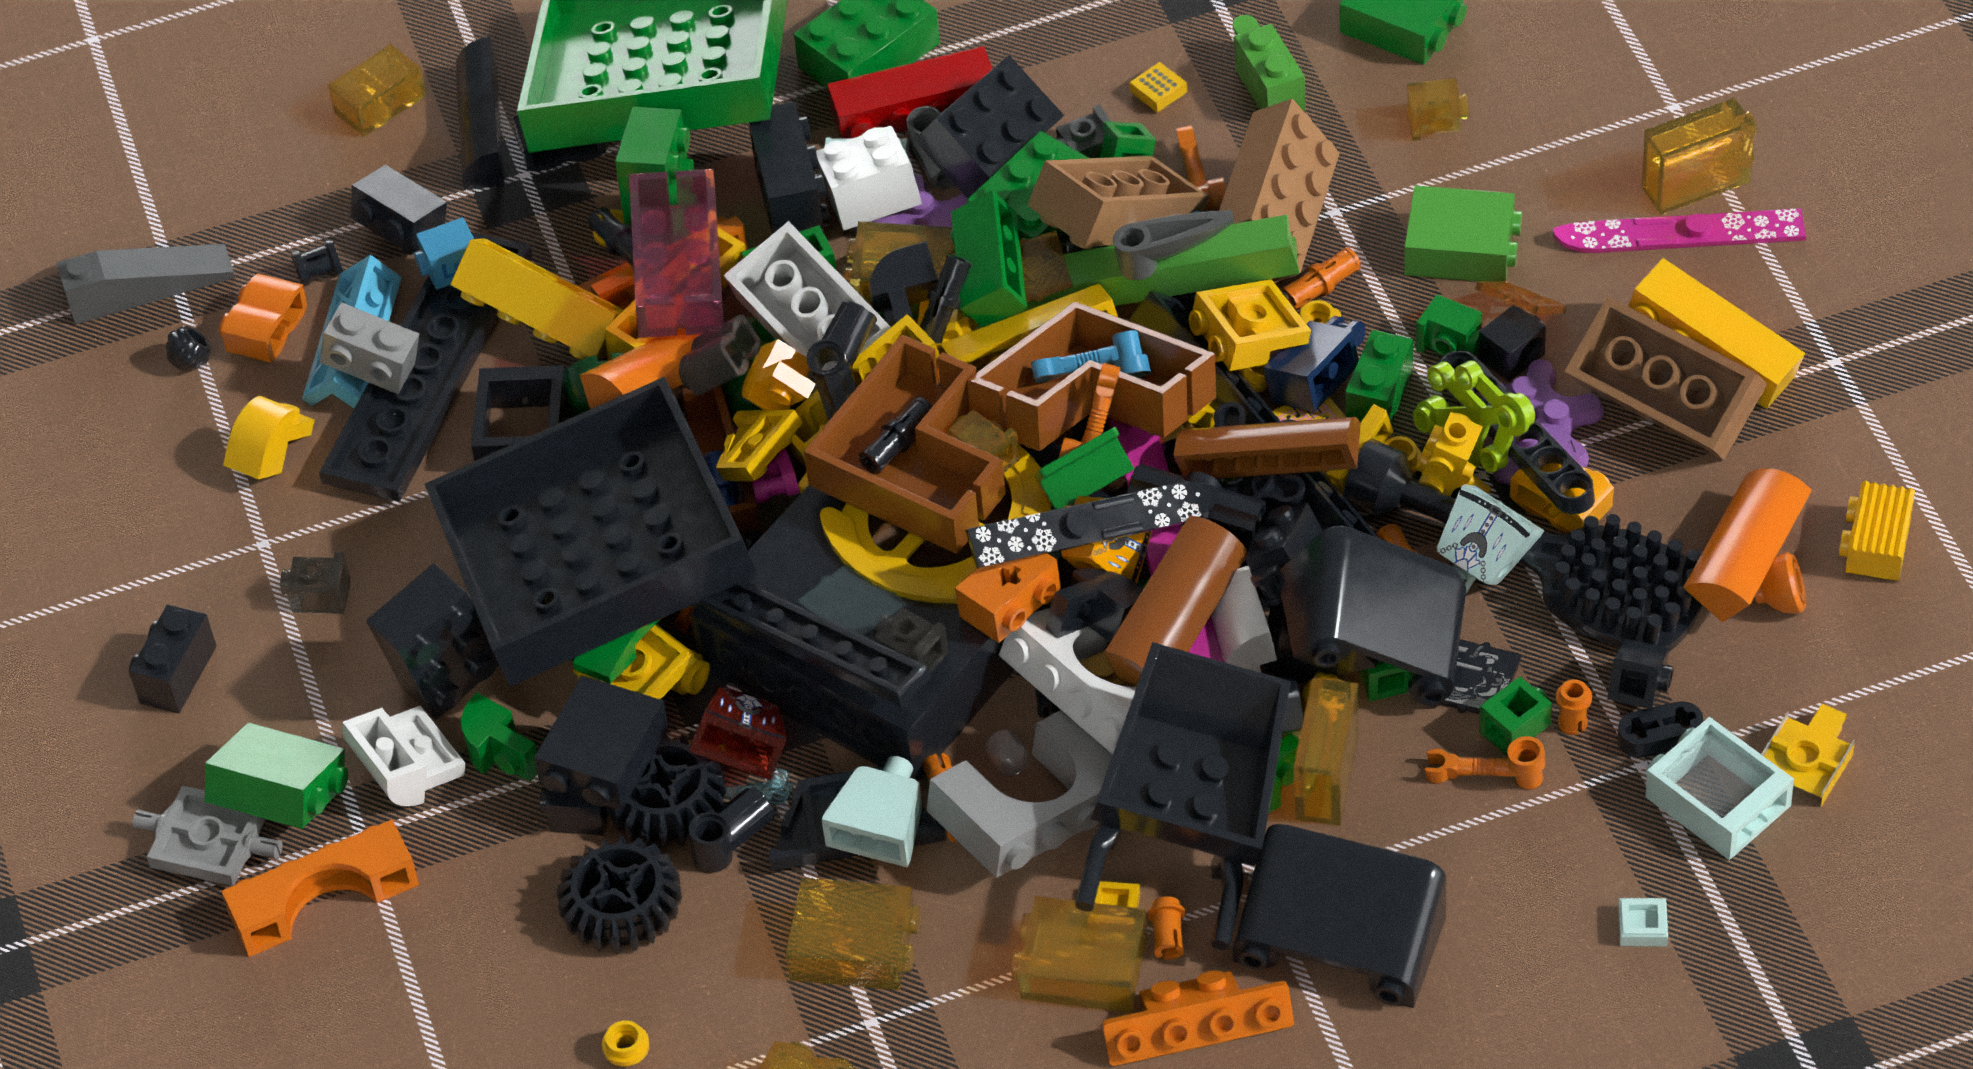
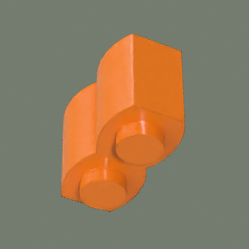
M259 273L248 284H244L239 292L238 303L229 313H225L220 321L219 334L223 339L225 351L270 363L273 362L281 353L289 333L297 327L307 308L303 285Z

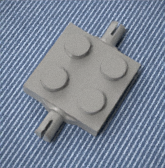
M181 786L174 803L163 814L159 815L138 809L136 810V815L134 814L133 828L156 832L155 841L147 855V860L150 868L234 886L245 862L251 855L257 854L278 859L279 854L282 852L281 840L259 837L260 830L266 819L206 803L205 790Z

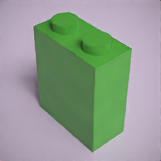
M1415 185L1405 242V275L1506 284L1508 267H1516L1518 242H1512V236H1520L1522 226V211H1515V193Z

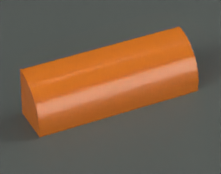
M692 322L686 323L581 374L580 378L591 410L664 376L672 390L735 359L736 355L728 340L716 328L706 323Z
M1763 468L1747 473L1683 588L1722 623L1749 606L1812 489L1797 477L1781 470Z

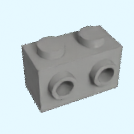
M341 302L323 333L320 363L399 394L416 361L419 333Z

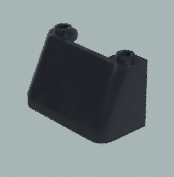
M1334 526L1320 532L1277 572L1293 657L1295 659L1327 668L1336 665L1351 651L1358 652L1415 673L1408 682V691L1411 699L1434 709L1453 692L1466 597L1465 581L1459 569L1346 526Z
M1271 825L1266 830L1261 853L1258 854L1233 945V962L1243 964L1252 970H1263L1275 966L1280 953L1368 975L1369 987L1378 1000L1388 1005L1400 1004L1414 1008L1446 920L1445 872L1437 864L1423 858L1291 825Z

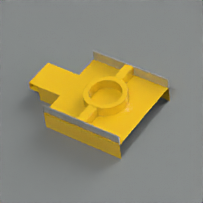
M1821 704L1808 726L1788 718L1789 712H1787L1761 753L1762 756L1794 778V786L1822 797L1821 807L1852 758L1855 740L1850 744L1837 738L1842 731L1847 714L1825 704Z

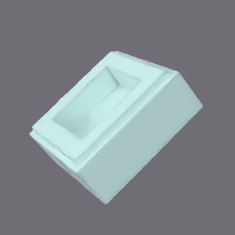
M1619 898L1620 946H1668L1666 898Z

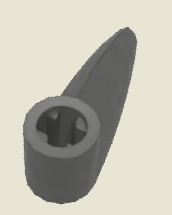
M1232 210L1173 215L1130 223L1120 227L1113 236V244L1121 274L1130 280L1148 278L1155 272L1158 261L1191 250L1234 223Z

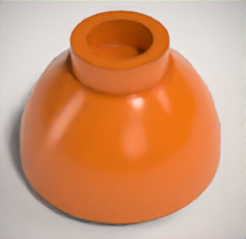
M1786 552L1776 556L1755 595L1757 604L1767 603L1773 609L1787 614L1803 613L1806 608V592L1801 570L1794 555Z

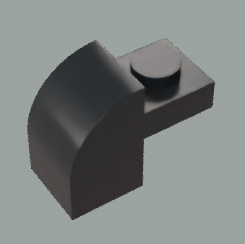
M927 241L902 247L888 253L878 262L873 270L870 280L872 308L876 312L883 311L885 321L890 327L895 325L906 314L913 319L909 304L929 299L927 295L930 288L935 289L938 279Z
M1096 568L1073 571L1069 587L1055 592V596L1050 602V614L1045 629L1055 637L1060 638L1080 629L1090 627L1111 642L1144 588L1131 579L1112 571L1107 572Z

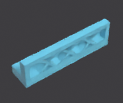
M371 255L339 274L302 400L310 406L334 394L349 406L355 408L369 383L322 364L320 359L323 333L341 302L384 320H390L402 277Z

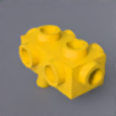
M1450 412L1444 427L1435 424L1415 466V470L1422 472L1418 483L1449 497L1454 489L1462 487L1463 484L1474 485L1489 494L1491 487L1473 474L1476 466L1468 462L1483 426L1472 422L1463 414Z

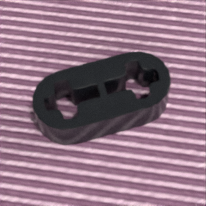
M1686 701L1656 706L1652 710L1643 709L1626 714L1619 722L1618 746L1623 753L1635 758L1669 752L1677 745L1680 737L1686 730L1691 727L1697 728L1703 723V713L1699 707ZM1682 720L1684 725H1690V727L1682 728V726L1679 723H1675V721ZM1632 731H1639V733H1640L1642 736H1646V737H1645V738L1638 739V736H1637L1635 733H1631V732H1632Z

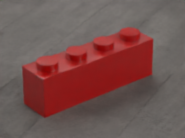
M977 47L827 84L830 110L840 139H852L877 127L885 128L892 126L895 133L907 130L908 115L918 107H933L942 113L993 69L985 47Z

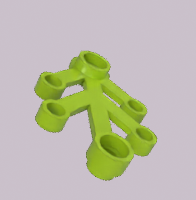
M1445 361L1430 367L1427 371V378L1432 388L1436 391L1448 389L1464 406L1449 407L1442 397L1432 396L1420 402L1414 410L1413 421L1415 426L1421 432L1431 434L1435 424L1444 427L1450 412L1463 414L1472 422L1483 426L1468 462L1476 466V468L1481 464L1490 473L1506 467L1509 461L1508 452L1514 436L1526 433L1530 425L1535 421V411L1531 401L1521 393L1503 394L1483 374L1481 367L1475 361H1467L1457 366L1455 370ZM1475 387L1492 406H1487L1471 389ZM1491 424H1498L1494 443L1483 448Z

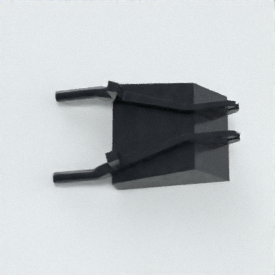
M1152 642L1090 819L1101 822L1102 825L1089 845L1075 902V907L1078 910L1084 912L1093 910L1106 854L1109 849L1113 850L1124 829L1214 855L1211 861L1212 879H1222L1224 888L1211 945L1213 948L1221 951L1229 949L1243 889L1242 863L1255 866L1258 854L1261 853L1263 848L1291 681Z

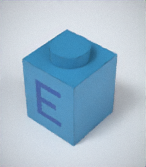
M463 217L416 234L420 251L414 253L416 264L422 276L429 274L436 290L451 284L470 239H474Z

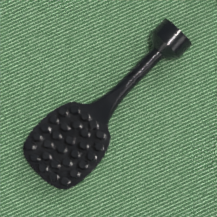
M1375 439L1368 440L1360 450L1357 469L1350 470L1343 491V496L1353 507L1375 517L1404 505L1445 524L1456 501L1452 497L1414 481L1406 453ZM1616 514L1608 515L1604 526L1599 525V520L1596 517L1587 516L1583 527L1575 529L1570 533L1555 535L1543 532L1541 537L1519 560L1538 574L1542 583L1543 601L1552 614L1577 632L1618 650L1625 639L1669 648L1670 652L1687 636L1703 606L1683 588L1698 562L1701 552L1690 550L1686 556L1681 553V541L1672 539L1668 542V545L1661 543L1662 534L1656 530L1650 531L1647 537L1641 535L1642 526L1636 521L1628 523L1626 530L1620 529L1621 519Z

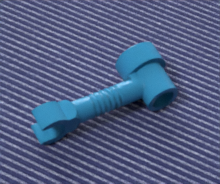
M1136 330L1124 331L1113 335V346L1076 355L1043 358L1031 362L1036 383L1050 381L1065 374L1073 373L1089 360L1099 364L1106 363L1121 367V372L1136 378H1143L1151 374L1148 356L1142 354L1138 331Z

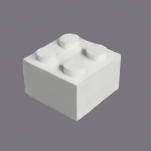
M892 126L872 128L861 136L846 141H833L824 148L816 150L819 173L823 176L826 195L843 230L922 204L911 162Z

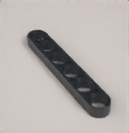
M1454 351L1446 354L1440 360V362L1445 361L1449 363L1453 369L1467 361H1475L1481 367L1483 374L1503 394L1510 393L1470 352ZM1475 387L1471 389L1474 393L1479 392ZM1445 389L1460 406H1464L1448 389ZM1486 398L1481 399L1487 406H1492ZM1536 419L1526 433L1514 436L1508 456L1560 511L1567 514H1580L1592 508L1595 503L1592 478ZM1491 424L1488 435L1493 440L1497 433L1498 424ZM1525 439L1538 441L1537 444L1528 448L1517 446V443ZM1550 463L1561 465V468L1554 472H1543L1540 470L1542 466ZM1571 488L1585 490L1582 495L1577 497L1563 495L1565 491Z

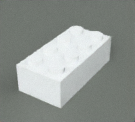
M789 221L723 275L735 297L776 340H781L805 357L809 348L824 336L842 301L858 303L875 314L877 322L859 354L891 328ZM838 361L826 363L822 370L826 371L834 368ZM809 370L808 373H809V375H810V376L813 378V380H814V377H813L811 371Z

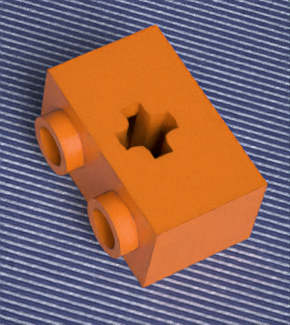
M1049 554L976 569L955 587L959 616L1000 643L1012 631L1020 629L1031 614L1043 604L1049 603L1054 598L1055 592L1061 589L1057 559Z

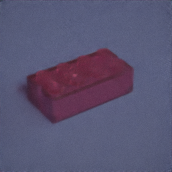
M714 169L676 171L678 205L671 206L667 172L629 174L638 337L677 336V329L685 328L686 335L724 333Z

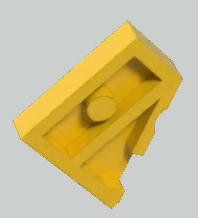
M795 410L737 411L733 417V421L738 427L736 435L734 433L727 435L724 443L725 450L720 455L716 469L724 481L751 482L757 480L765 474L768 468L767 465L776 454L790 444L792 435L803 422Z

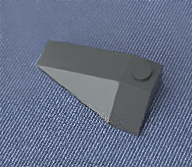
M225 244L96 250L56 262L75 324L236 278Z

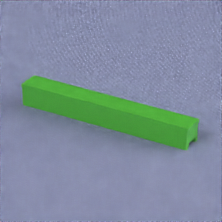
M1281 215L1232 224L1205 243L1184 253L1158 261L1155 272L1142 280H1130L1121 274L1114 245L1062 254V258L1056 255L1058 259L1046 267H1043L1036 259L1029 260L1022 264L1023 273L1033 284L1065 265L1066 272H1064L1058 290L1056 286L1060 280H1057L1052 286L1050 293H1045L1055 281V279H1051L1041 291L1039 297H1037L1047 280L1046 278L1042 280L1044 282L1037 294L1025 292L1026 296H1028L1026 297L1027 308L1014 315L1098 283L1112 298L1114 306L1141 302L1150 291L1167 296H1175L1300 274V268L1297 263V242L1290 232L1288 216ZM1039 258L1038 260L1045 265L1046 262L1042 260L1043 258ZM1057 261H1060V262H1058L1057 264H1055L1054 266H1052L1051 268H1049L1048 270H1046L1045 272L1041 273L1042 271H1044L1045 269H1047L1048 267H1050L1051 265H1053V264L1056 263ZM1038 263L1037 265H1035L1034 267H1032L1031 269H1029L1028 271H1026L1028 268H1030V267L1033 266L1034 264ZM1062 263L1061 265H1059L1058 267H1056V268L1053 269L1052 271L1048 272L1049 270H1051L1052 268H1054V267L1057 266L1058 264ZM1048 272L1047 274H1045L1044 276H1042L1041 278H1039L1038 280L1035 281V279H1037L1038 277H1040V276L1043 275L1044 273ZM1055 272L1051 277L1060 279L1061 273ZM1067 276H1068V281H1067L1066 287L1064 288V284H1065L1066 278H1067ZM1033 286L1034 288L1027 287L1025 291L1036 292L1037 288ZM976 322L977 329L983 328Z

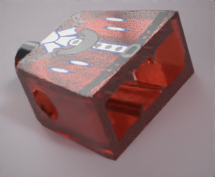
M719 687L703 713L689 752L771 780L786 743L781 710L776 705L756 699L749 692H737L726 687Z

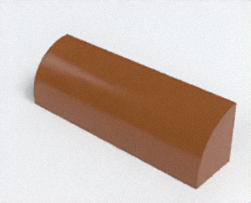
M1357 417L1181 429L1175 442L1174 458L1184 477L1188 473L1196 471L1206 473L1214 478L1357 469L1361 424Z
M1189 515L1105 650V654L1120 681L1138 684L1152 642L1189 652L1248 553L1245 546L1228 530L1210 520Z

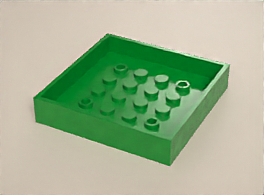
M542 0L517 108L528 152L622 140L632 107L681 110L683 127H689L690 131L770 120L788 0Z

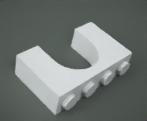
M1050 608L1031 614L1020 629L1012 631L1005 637L999 656L1113 755L1136 687L1110 683L1095 676L1081 665L1079 661L1104 651L1108 640L1093 629L1086 627L1057 638L1045 629Z

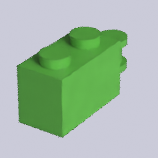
M1241 15L1235 18L1233 21V31L1236 34L1233 38L1235 70L1258 108L1263 109L1293 99L1305 111V76L1272 23L1260 27L1256 19L1250 15Z

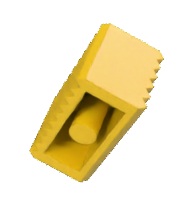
M1866 480L1861 483L1859 497L1850 496L1846 522L1853 523L1852 531L1843 529L1839 556L1847 557L1845 572L1899 581L1912 517L1914 489L1911 487L1905 489L1903 486L1898 488L1894 485L1887 486L1885 483L1879 485L1873 482L1870 484Z

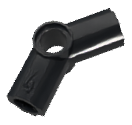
M842 301L824 336L809 348L806 356L807 365L814 377L828 422L857 388L852 366L877 322L875 314L853 301ZM838 361L834 368L826 371L822 370L826 363Z

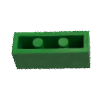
M992 190L951 211L953 230L950 232V237L955 248V255L973 264L959 296V299L962 300L959 308L966 317H971L981 327L1009 318L1027 308L1016 211Z

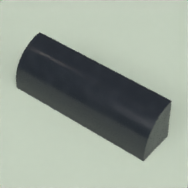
M489 36L469 43L461 50L456 60L464 190L505 185L497 68Z

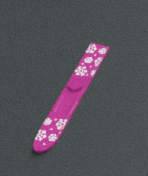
M1801 208L1587 221L1565 224L1553 229L1554 239L1563 247L1584 253L1806 240Z

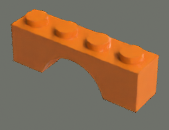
M389 820L380 825L370 826L361 833L337 843L327 844L320 850L294 861L284 862L277 868L251 879L241 880L234 886L221 892L230 919L248 957H251L291 940L293 923L299 911L309 901L321 894L336 890H351L362 893L376 903H379L419 886L412 857L393 820Z

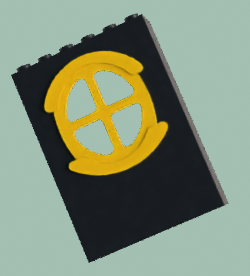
M968 414L951 437L1002 459L1004 480L1007 482L1012 496L1011 510L1007 520L1053 510L1034 475L1039 469L1059 459L1062 447L1051 442L1041 451L1027 448L1020 443L1008 439V434L1002 436L995 435L970 424V415ZM1121 477L1088 497L1111 498L1127 494V480ZM808 485L749 549L748 553L758 575L746 581L928 666L931 678L901 708L694 609L690 616L697 653L701 654L703 660L709 663V674L742 692L745 691L753 694L758 701L767 706L774 705L776 708L773 709L875 765H886L888 758L892 756L906 759L913 766L910 778L919 781L925 774L922 769L923 761L928 756L936 753L939 758L940 754L949 747L1015 670L999 656L1005 638L998 643L959 616L955 587L977 569L973 556L958 563L942 567L923 568L913 566L907 560L926 539L909 532L895 549L891 551L882 550L875 544L869 532V513ZM1061 551L1049 553L1050 556L1057 559L1061 589L1069 587L1073 571L1078 569L1062 557ZM1050 602L1043 604L1035 612L1050 608Z

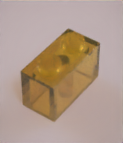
M392 44L378 51L328 85L334 113L363 137L383 126L426 96L421 68Z

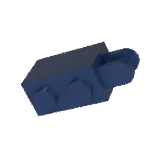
M1333 316L1326 324L1309 321L1307 325L1311 329L1308 344L1281 349L1264 367L1271 403L1315 412L1355 370L1359 361L1356 348L1365 337V325L1362 321L1353 320L1351 323H1347L1344 318L1339 316Z

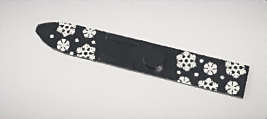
M1176 483L969 528L965 532L976 568L981 569L1183 524L1189 515L1200 517L1209 511L1219 500L1221 493L1218 487L1206 483Z

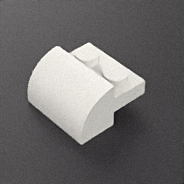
M1249 566L1237 569L1230 585L1212 612L1211 618L1224 662L1261 673L1259 665L1277 659L1256 587L1253 586L1250 580L1252 575Z
M421 706L391 717L388 716L383 708H379L342 722V734L345 741L389 799L397 805L415 806L424 803L425 790L457 779L465 774V762Z

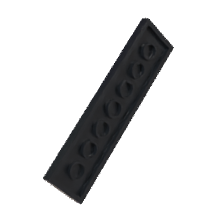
M471 232L474 239L485 238L528 261L532 258L531 246L528 244ZM428 275L400 325L419 333L416 361L399 394L368 383L319 471L321 482L400 502L499 319L496 315L498 309L486 303L482 307L464 300L461 297L462 291L451 285L436 290Z

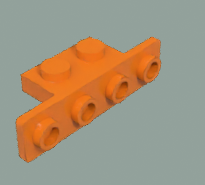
M1207 971L1200 974L1196 979L1178 983L1175 981H1162L1154 984L1150 989L1139 991L1143 1012L1106 1019L1102 1022V1029L1108 1061L1111 1066H1117L1289 1028L1294 1025L1289 987L1285 981L1240 990L1231 971Z

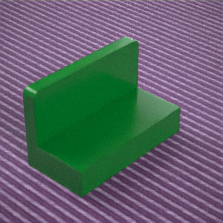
M1116 427L1111 428L1037 471L1034 477L1053 510L1061 509L1067 505L1072 506L1079 496L1088 497L1135 469L1117 439L1120 433Z

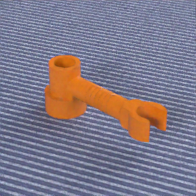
M1192 125L1176 128L1178 143L1189 182L1209 195L1203 211L1211 209L1219 211L1226 192L1223 177L1206 181Z
M1106 363L1102 364L1083 440L1081 442L1065 437L1059 458L1102 434L1121 367Z
M1524 736L1510 743L1507 750L1508 758L1473 759L1472 757H1458L1456 754L1447 753L1442 749H1431L1426 752L1428 763L1433 765L1441 764L1442 766L1438 768H1425L1424 770L1426 780L1436 784L1443 783L1448 779H1455L1458 776H1514L1521 788L1530 790L1542 784L1546 758L1542 742L1537 738Z

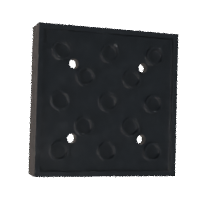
M665 376L424 484L491 649L509 686L515 685L758 575L740 532Z

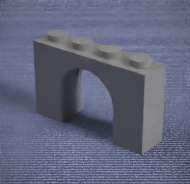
M1062 710L1036 723L1032 755L1061 781L1068 790L1062 796L1046 802H1024L1010 798L998 791L966 760L930 779L926 811L995 878L1012 869L1023 867L1030 859L1047 850L1058 848L1065 840L1083 830H1091L1099 823L1090 819L1113 755Z

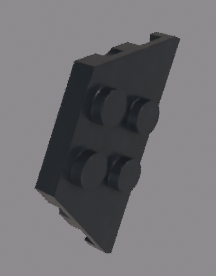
M885 765L871 768L883 771ZM854 771L798 781L792 796L793 805L786 811L781 823L782 833L776 848H771L769 853L771 871L861 856L827 847L822 825L824 813ZM922 803V812L914 846L946 841L944 827L927 813Z

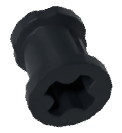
M331 239L324 240V245L302 253L298 250L291 252L297 275L303 287L308 286L310 280L333 272L336 275L343 272L337 251Z

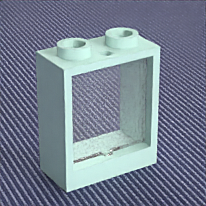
M1708 717L1697 728L1691 727L1686 730L1680 737L1677 745L1667 754L1656 756L1646 770V798L1728 860L1732 859L1791 807L1794 778L1711 717Z

